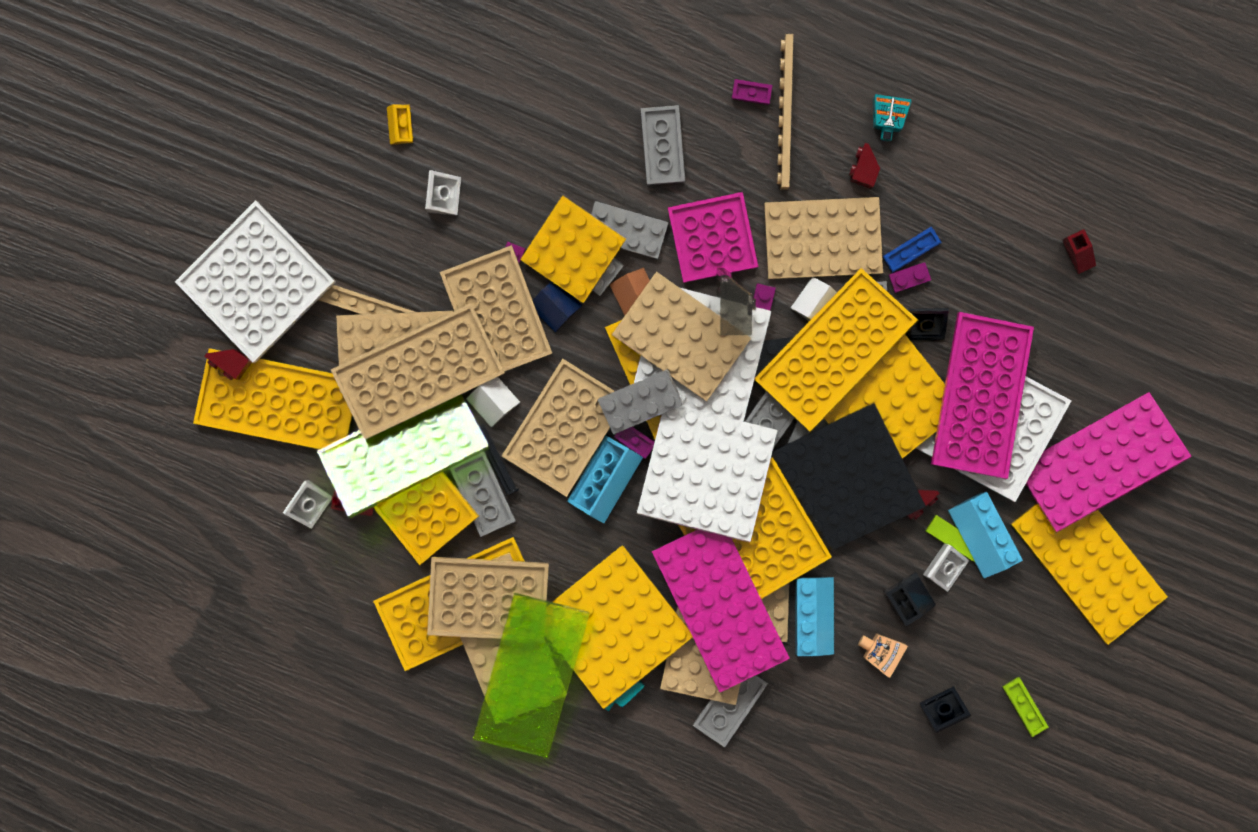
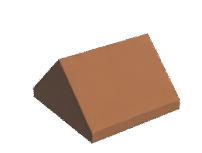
M644 268L628 273L610 284L624 316L650 281Z

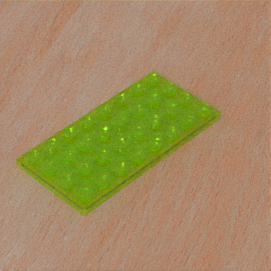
M462 394L365 440L359 430L318 450L317 453L348 517L352 518L489 449V446Z
M514 592L473 740L548 758L590 615L588 611Z

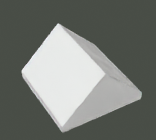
M432 170L429 171L425 207L427 212L457 215L461 177Z
M812 277L791 306V309L810 321L837 292L831 286Z
M498 377L479 385L467 397L469 403L491 427L520 403Z
M304 481L283 513L312 529L332 500V496L311 481Z
M944 543L923 575L948 592L969 560L951 545Z

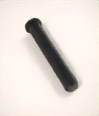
M484 424L476 426L474 431L506 492L505 496L507 497L517 492L519 488L516 489Z

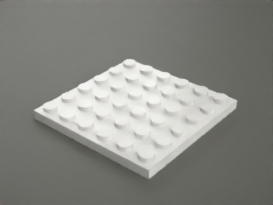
M256 200L175 281L253 363H256L336 282Z
M681 288L751 338L707 402L673 379L683 402L681 407L744 421L771 311ZM641 356L634 383L662 372V370Z
M1025 376L1008 479L955 470L1016 502L1071 400ZM937 431L917 446L916 449L932 457Z
M681 406L663 413L637 514L750 543L777 430Z

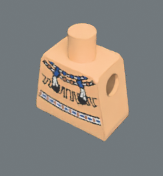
M876 634L873 640L863 635L858 643V646L867 650L863 657L889 678L908 647L902 642Z

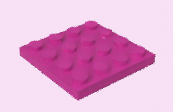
M743 192L668 207L683 283L758 268Z

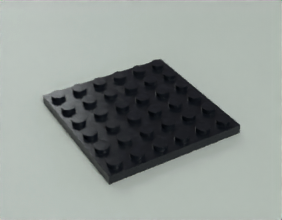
M875 402L772 451L771 457L774 458L829 552L926 507Z

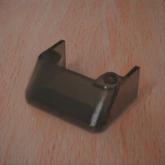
M717 268L716 297L720 298V335H752V310H756V298H752V291L726 268Z

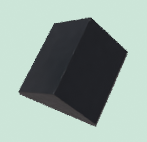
M948 308L908 309L918 319L906 333L909 340H945Z
M954 686L919 703L935 733L971 717L970 712Z

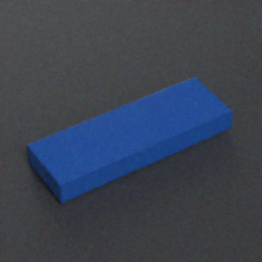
M931 226L882 258L893 273L942 242Z

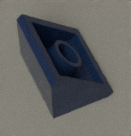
M553 282L544 287L533 299L538 315L554 332L562 327L582 307L574 296Z

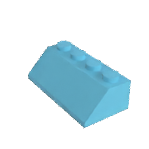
M605 436L567 502L598 521L605 523L643 457L610 437Z
M981 492L948 510L983 578L1004 571L1023 561L987 492Z
M798 577L795 579V654L797 656L834 654V577Z

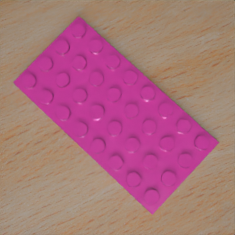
M963 312L957 313L931 465L1008 479L1034 327Z
M1150 392L1044 450L1025 485L1057 533L1190 459L1191 454Z
M697 529L652 551L719 693L790 659L732 538Z

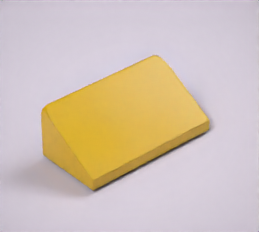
M392 104L388 106L387 117L390 144L413 143L410 105Z

